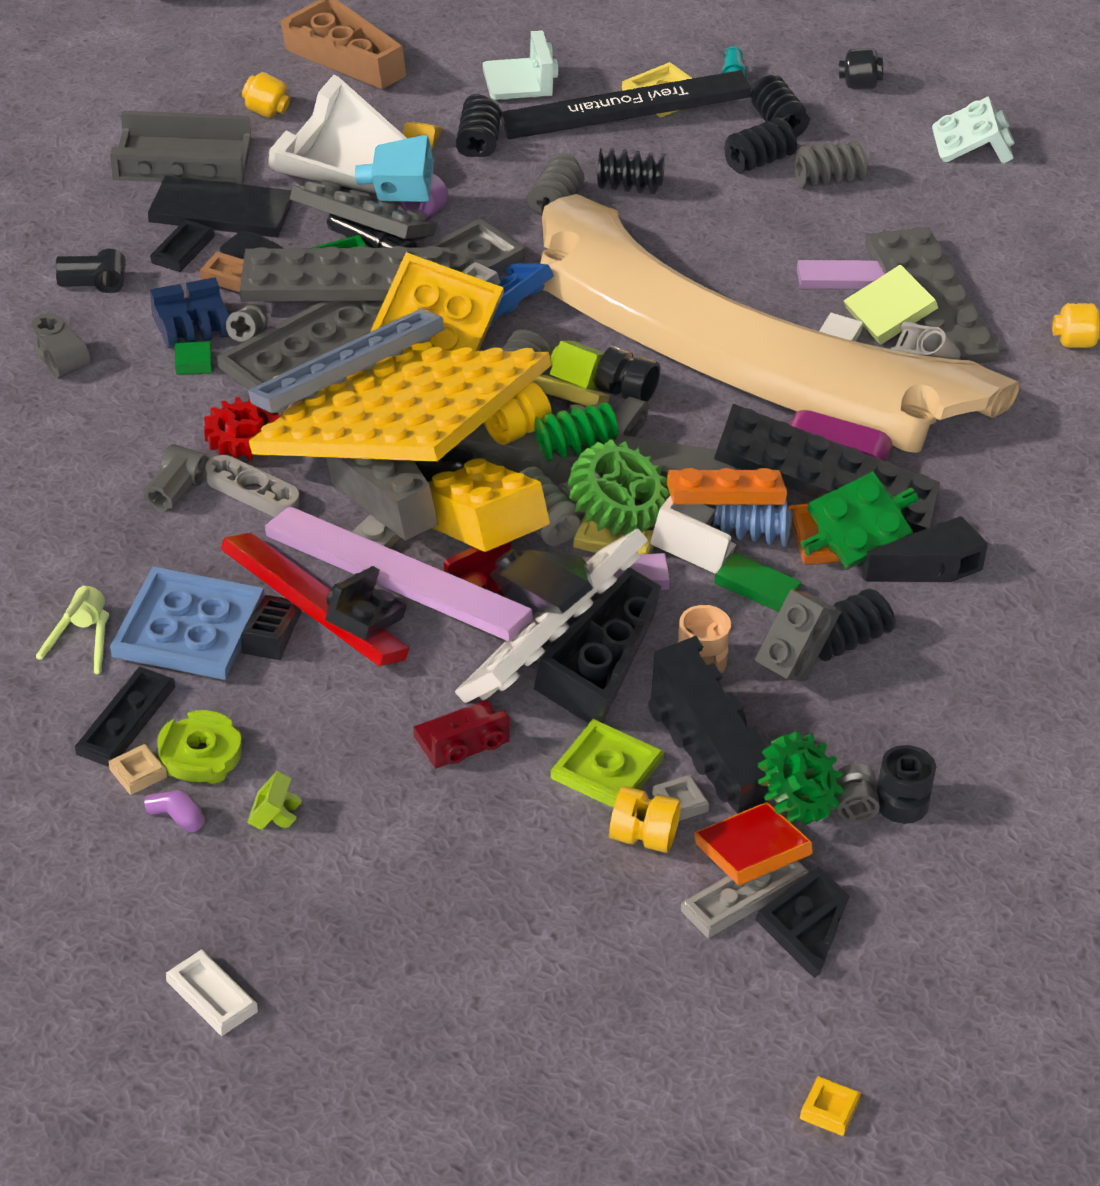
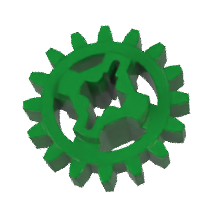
M795 731L788 736L785 734L771 741L772 745L763 749L762 753L766 759L758 763V768L764 771L766 776L759 779L758 782L760 785L768 786L769 792L766 793L764 798L766 801L772 799L776 801L777 805L774 812L777 815L787 811L788 822L793 823L800 819L802 825H807L830 816V811L839 807L840 803L835 797L844 793V789L836 784V779L842 777L843 773L833 769L832 765L837 761L836 756H826L827 744L825 742L816 746L814 745V735L808 734L802 738L799 731Z

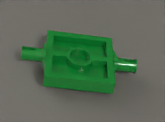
M871 472L809 502L807 510L817 524L818 534L802 540L800 543L802 550H805L804 553L809 556L827 547L837 555L846 570L865 562L867 551L913 534L912 529L902 516L901 509L917 503V493H914L915 490L913 488H908V490L892 496L885 490L875 473Z

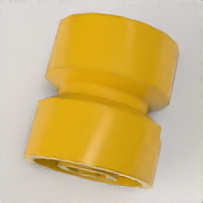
M531 382L488 418L484 424L488 433L498 444L506 445L523 437L525 433L534 432L535 417L537 416L542 420L543 415L552 414V410L542 388L536 383Z
M622 786L612 812L609 829L610 840L634 845L638 840H641L645 848L668 854L679 823L681 799L657 794L653 799H649L646 791Z

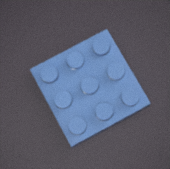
M152 566L110 645L111 656L226 680L242 648V631L263 600L264 588Z

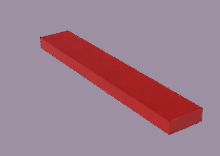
M252 532L224 537L221 550L378 667L406 660L410 648L385 629L364 641L326 621L325 618L329 608L327 597L330 589Z

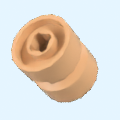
M698 605L690 607L680 617L678 642L697 636L704 646L699 654L706 665L715 663L722 674L727 667L731 620L724 611L714 606Z

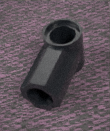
M110 248L103 249L97 256H57V285L95 286L103 293H116L121 290L124 283L125 256L120 251Z

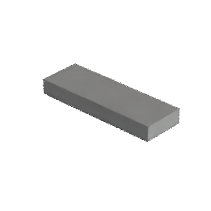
M796 861L742 885H737L727 875L681 902V912L709 939L773 901L808 875L809 871L799 861Z

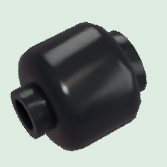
M873 48L849 49L845 60H839V78L845 79L846 85L850 89H873L877 86L878 81H883V56H878L877 51Z

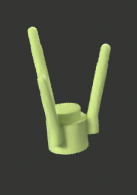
M82 586L76 590L63 618L37 653L36 658L38 660H42L70 622L78 627H88L95 623L94 673L96 675L101 674L105 624L109 618V613L103 610L105 597L99 590L89 586Z

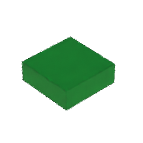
M210 341L175 343L176 375L212 373Z

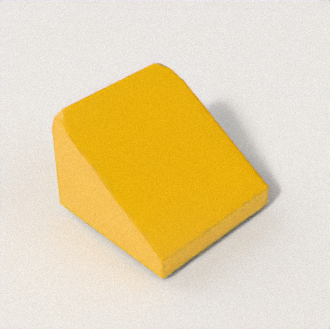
M420 122L404 123L403 135L406 138L428 135L431 149H433L443 128Z

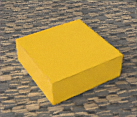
M817 1076L801 1109L800 1119L844 1136L860 1102L861 1093Z

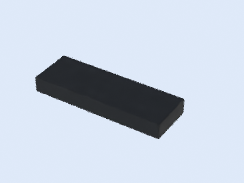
M139 666L75 745L76 755L109 767V760L122 755L174 690V678Z

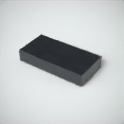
M184 220L150 255L151 263L181 272L215 237L214 228Z

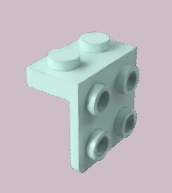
M543 30L531 31L530 58L483 62V73L490 97L495 100L552 96L553 78L558 77L557 59H553L551 42H546Z
M989 96L980 101H974L951 115L943 116L932 126L938 152L944 162H949L988 142L991 143L1001 163L1014 159L1010 146L1014 145L1015 142L1008 129L1010 127L1009 122L1002 109L999 111L995 109Z

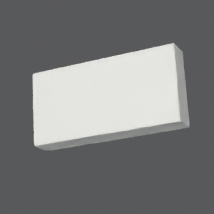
M202 949L166 972L167 982L221 1036L258 1012L257 1003Z

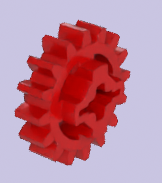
M235 397V403L233 404L225 400L221 401V409L212 407L210 409L211 416L204 417L205 442H209V449L211 451L219 449V455L232 454V457L239 459L240 455H245L248 461H251L253 454L249 440L260 433L264 425L276 421L282 415H278V412H268L251 404L250 398L247 402H242L240 397Z

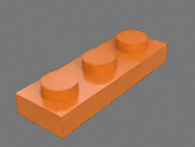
M694 468L668 470L667 486L673 504L785 505L787 490L780 470L767 468L757 470H734L730 468L720 470H697Z

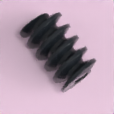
M776 74L767 75L755 84L751 93V102L763 119L769 122L774 118H782L792 127L796 138L800 136L808 127L810 118L806 114L804 105L795 96L782 77Z
M471 94L466 98L461 112L456 139V148L460 154L466 157H486L494 152L497 146L502 110L494 100L480 94Z
M774 118L769 122L766 121L729 135L724 146L725 158L729 167L738 174H742L745 169L750 171L755 166L761 167L766 162L772 163L775 159L780 160L786 155L791 156L795 154L797 139L788 122L782 118Z
M600 148L597 165L598 186L600 189H604L608 180H610L612 190H617L620 183L623 182L624 190L629 192L635 183L637 192L642 193L648 184L650 193L655 194L659 186L662 187L665 154L662 153L659 161L655 162L653 152H649L646 160L642 161L640 151H636L631 160L626 149H623L620 158H616L614 148H610L607 157H603L602 149Z
M869 588L862 590L859 594L849 596L846 600H841L831 605L840 610L841 613L818 657L823 661H829L833 657L832 654L840 656L845 652V649L853 650L857 647L858 643L860 645L868 643L870 637L877 639L881 637L883 632H892L895 628L896 620L894 612L885 597L878 591Z

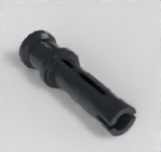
M331 213L327 218L328 229L340 233L347 238L360 235L370 248H392L396 246L418 248L417 244L410 240L403 241L390 233Z

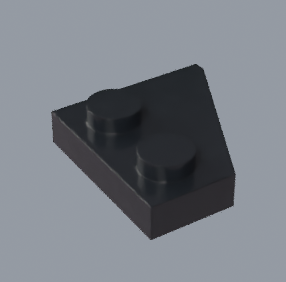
M819 866L760 909L755 920L815 978L822 970L850 896Z

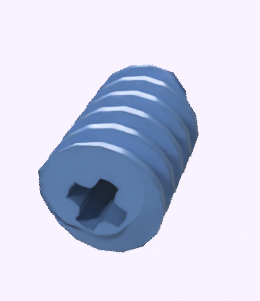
M787 499L785 505H779L777 509L774 508V505H716L713 528L717 529L720 526L721 531L729 535L733 528H735L738 540H743L747 532L750 531L752 542L755 543L765 533L768 545H773L779 535L782 547L787 548L793 511H789Z

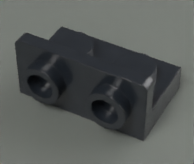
M371 566L332 587L327 597L329 608L325 620L365 641L400 621L404 617L407 605L396 600L390 592L375 589L380 569Z

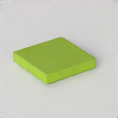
M593 719L551 769V779L614 808L620 788L627 786L640 790L664 760V751Z

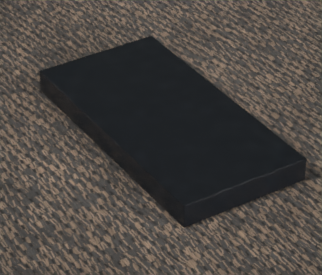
M165 175L148 211V222L179 226L184 220H189L212 227L217 231L238 233L240 230H244L260 236L278 238L293 200H290L292 190Z

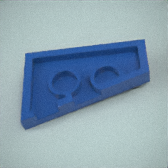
M511 263L505 269L508 276L502 279L499 278L501 283L498 285L504 288V294L488 329L495 324L494 320L497 317L517 309L520 306L519 301L523 298L534 295L544 289V283L554 276L548 264Z

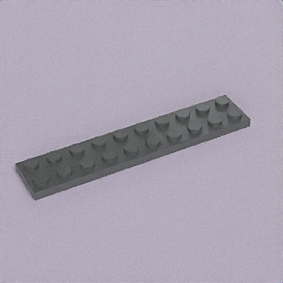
M480 218L426 246L450 247V268L459 272L477 262L500 273L511 263H518L525 259V247ZM384 300L321 301L218 355V367L248 390L271 380L275 376L290 371L370 333Z

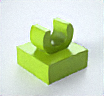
M278 770L257 792L247 821L248 824L263 830L273 820L275 824L282 828L290 827L297 816L287 810L295 811L302 802L299 796L287 792L292 778Z

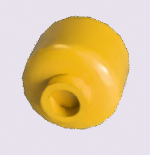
M261 72L256 76L251 75L245 83L241 95L245 99V106L248 110L265 118H272L278 112L284 114L291 100V97L287 96V84L265 72Z
M1066 303L1062 307L1060 315L1053 316L1052 332L1054 336H1059L1063 347L1092 348L1100 340V312L1095 304Z

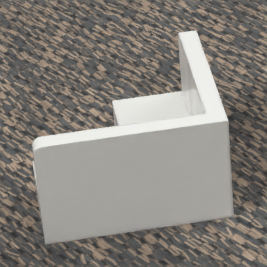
M671 496L659 510L650 542L655 547L713 573H716L734 553L736 546L735 543L730 542L731 536L710 526L715 516V509L704 504H673Z

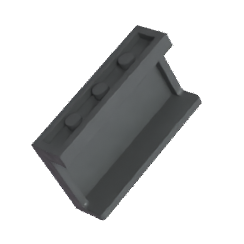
M146 111L122 112V135L119 146L112 147L110 153L113 180L162 182L165 175L243 184L251 146L249 116Z

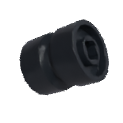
M611 346L600 359L595 375V386L597 389L615 396L622 393L624 399L634 397L648 402L659 382L660 363L640 355L633 359V353Z
M900 745L889 749L883 755L876 792L879 799V812L883 817L892 822L906 824L919 821L928 813L937 766L934 758L927 751L916 746Z

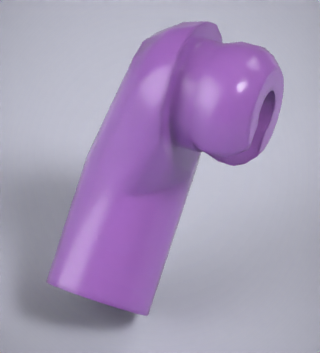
M183 790L148 794L145 798V809L149 815L168 813L187 832H196L205 823V817L201 813V808Z

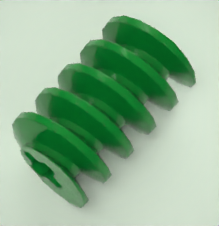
M607 402L600 404L598 408L594 405L587 406L584 411L580 408L572 409L570 414L565 410L560 411L556 417L548 413L543 415L542 420L536 416L534 421L537 444L547 462L552 461L553 450L555 449L561 459L566 458L567 447H571L573 454L579 456L581 455V444H585L586 448L591 449L596 441L604 445L609 439L613 438L616 440L618 436L616 417L611 405Z

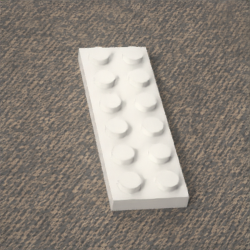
M639 529L632 531L600 549L587 561L586 567L589 569L590 573L588 575L591 577L594 588L563 614L535 612L533 620L512 640L505 641L455 690L460 699L467 703L480 697L483 701L498 689L503 691L512 685L520 677L517 670L523 664L529 666L545 652L541 646L548 639L550 642L556 640L569 628L566 621L572 615L576 618L592 606L593 601L590 597L596 591L598 594H601L616 582L617 578L613 574L619 569L622 571L626 570L640 558L637 551L648 541Z

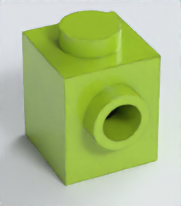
M560 341L551 355L552 368L550 375L585 389H597L595 386V375L604 352L576 341Z

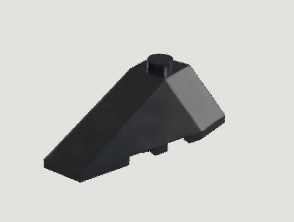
M511 549L496 560L495 564L498 567L489 574L508 599L531 608L532 612L563 614L594 588L591 577L588 575L590 572L586 567L587 562L582 556L535 550H518L516 552L514 549Z

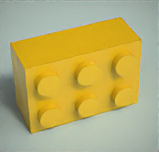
M486 459L470 460L464 464V468L455 472L438 473L432 477V481L428 482L438 526L432 529L484 552L550 525L541 482L527 477L523 473H517L506 469L504 466L490 463Z

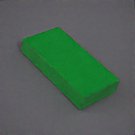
M735 552L715 573L714 584L777 612L780 611L791 589L798 591L801 589V581Z

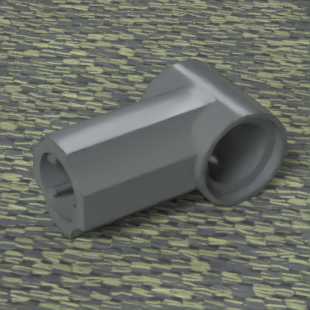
M171 444L163 455L161 469L143 489L144 500L148 501L154 509L166 512L167 509L173 508L191 485L200 486L205 480V466L209 456L192 449Z

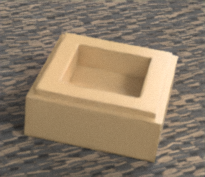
M146 744L109 760L110 771L130 795L167 778L166 768Z

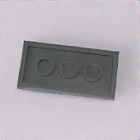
M323 180L319 184L307 181L306 186H292L290 200L404 239L433 236L436 231L437 222L426 219L427 214L413 209H408L407 212L398 210L397 203L381 200L375 202L369 200V194L357 190H350V193L340 190L341 185L335 182Z

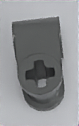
M46 313L34 318L31 326L33 333L37 337L34 347L35 353L55 378L90 364V355L84 341L67 326L60 316Z

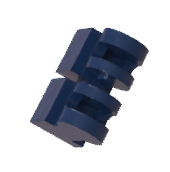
M216 277L187 282V298H184L181 284L150 289L152 316L159 331L162 333L167 348L175 347L179 337L184 338L186 342H195L194 325H197V329L204 341L212 340V331H217L221 338L229 337L226 330V321L229 315L219 293V284Z

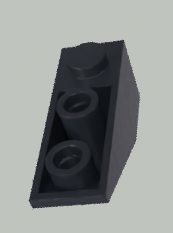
M962 516L867 551L863 579L866 582H953L983 570L988 543Z

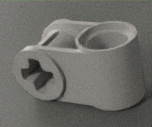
M913 322L902 323L900 327L902 333L896 346L890 349L958 360L961 355L959 348L941 328L919 325Z

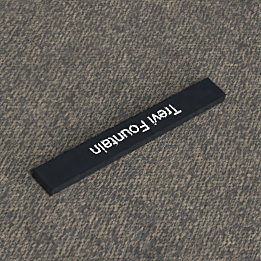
M743 70L502 111L501 122L507 138L514 139L751 97V87Z

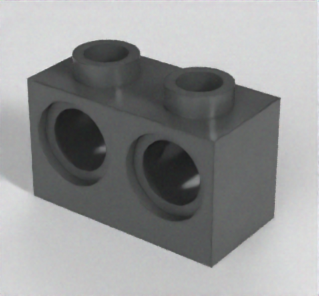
M791 589L755 661L786 679L805 681L841 611L810 593Z

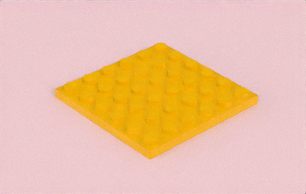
M412 347L404 349L402 354L387 357L377 362L373 368L360 370L348 376L344 382L331 384L319 390L315 396L303 398V402L284 410L280 418L264 425L261 428L262 431L249 440L252 454L438 461L552 366L549 352H534L532 348H523L516 351H503L502 348L472 351V348L464 347L454 351H442L440 347H432L423 351L413 350Z

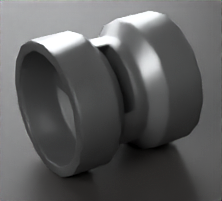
M849 764L840 768L838 771H841L843 776L836 779V784L844 789V793L837 797L840 803L839 807H837L839 816L848 822H866L874 818L880 809L878 795L875 792L877 785L874 771L864 764Z

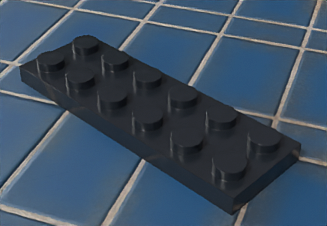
M733 404L714 456L715 460L741 470H757L760 468L780 470L786 487L817 499L874 472L885 490L892 496L904 492L908 488H913L915 490L914 493H917L918 502L901 509L902 516L912 529L913 534L930 528L940 486L939 481L933 480L926 475L912 472L889 461H883L862 453L855 448L846 447L821 435L812 434L791 426L786 422L775 420L736 404Z

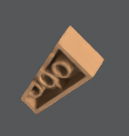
M317 0L280 20L286 50L379 89L393 85L407 76L402 45L338 0Z

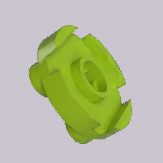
M191 711L187 713V719L180 720L175 723L174 718L164 725L157 740L158 755L161 763L166 768L167 775L187 782L219 783L227 777L228 772L235 768L242 755V742L239 730L237 731L232 726V720L226 715L215 711ZM200 743L207 744V747L204 749L191 748L197 747Z

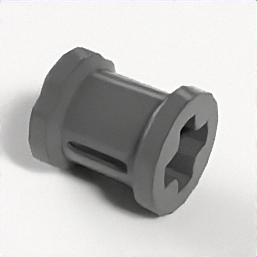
M248 304L241 310L233 312L227 318L226 330L232 339L238 342H245L266 329L268 317L260 306Z

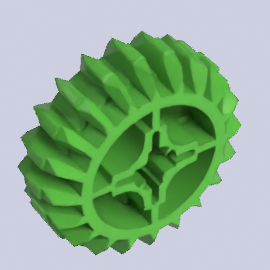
M611 439L604 445L597 442L591 449L587 448L583 451L571 468V476L567 485L571 489L569 499L577 502L575 512H584L586 514L585 523L589 521L598 524V531L604 528L609 529L611 537L619 532L625 536L636 529L644 533L647 529L655 526L659 510L668 499L670 493L666 489L667 478L660 476L662 466L652 465V455L644 457L639 453V447L633 450L629 449L626 441L618 446ZM602 472L603 477L596 478L595 473ZM635 499H641L642 505L636 506Z

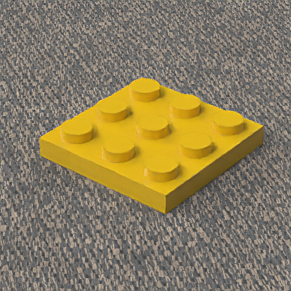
M406 252L370 332L421 308L441 316L445 330L433 335L427 342L416 343L410 346L413 350L424 351L428 348L440 347L442 351H454L459 348L469 347L472 348V351H479L504 294V288Z

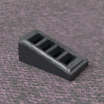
M265 595L242 631V653L281 660L302 610L287 598Z

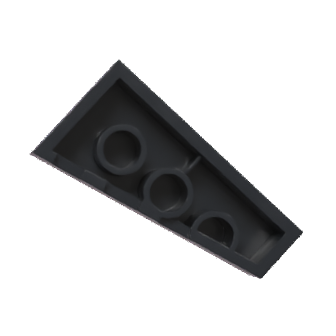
M631 567L627 568L617 578L616 582L540 658L534 690L588 724L593 719L604 723L654 618L662 586Z
M693 636L654 652L651 699L648 702L649 710L652 717L657 722L661 721L670 731L674 744L678 748H684L692 758L696 771L700 775H706L711 781L719 799L724 803L728 802L735 812L739 814L768 802L764 798L766 793L769 792L768 786L760 785L758 782L759 779L766 776L765 772L758 768V763L766 759L762 751L768 745L756 727L747 728L743 706L736 696L727 697L719 682L722 674L715 663L706 665L699 654L704 646L697 636Z

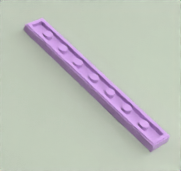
M288 507L265 525L267 537L352 574L360 573L374 566L380 569L376 584L506 641L512 640L533 620L532 609L296 508Z

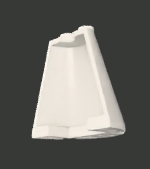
M333 75L318 92L313 115L299 132L294 135L286 130L270 148L268 164L271 169L278 173L319 182L323 180L340 184L342 187L376 194L374 184H357L355 166L373 163L374 151L377 145L407 138L341 78Z

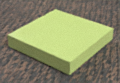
M901 264L844 300L847 310L858 321L863 322V327L880 345L899 334L903 322L916 323L938 309L936 300Z

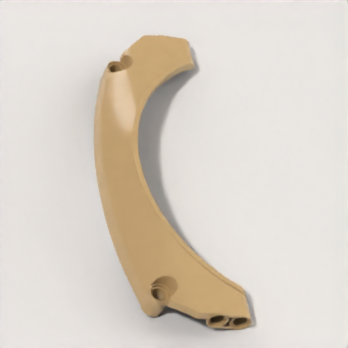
M574 194L558 198L544 207L542 215L544 247L548 249L543 251L540 264H548L554 275L544 283V291L551 293L587 316L654 351L797 412L800 410H810L880 430L890 437L895 447L907 452L918 453L922 451L930 425L936 423L937 419L942 420L974 411L994 418L1006 412L1013 405L1018 395L1019 381L990 370L974 361L924 356L859 343L788 322L725 297L685 277L646 251L623 227L618 217V210L604 206L581 195Z

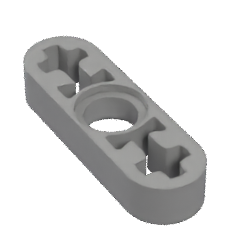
M228 455L215 456L206 463L208 485L273 517H276L288 507L298 510L300 508L298 489L279 478ZM249 484H258L262 486L261 488L255 490H247L243 488Z

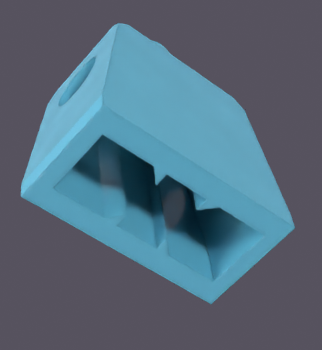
M428 135L377 145L374 151L373 163L355 166L357 184H374L377 198L381 201H430L434 157Z

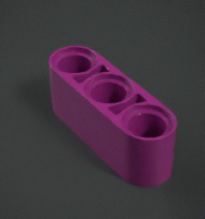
M810 410L798 411L789 423L791 426L812 434L821 435L828 440L849 448H855L862 453L883 461L887 460L893 448L890 437L880 430Z

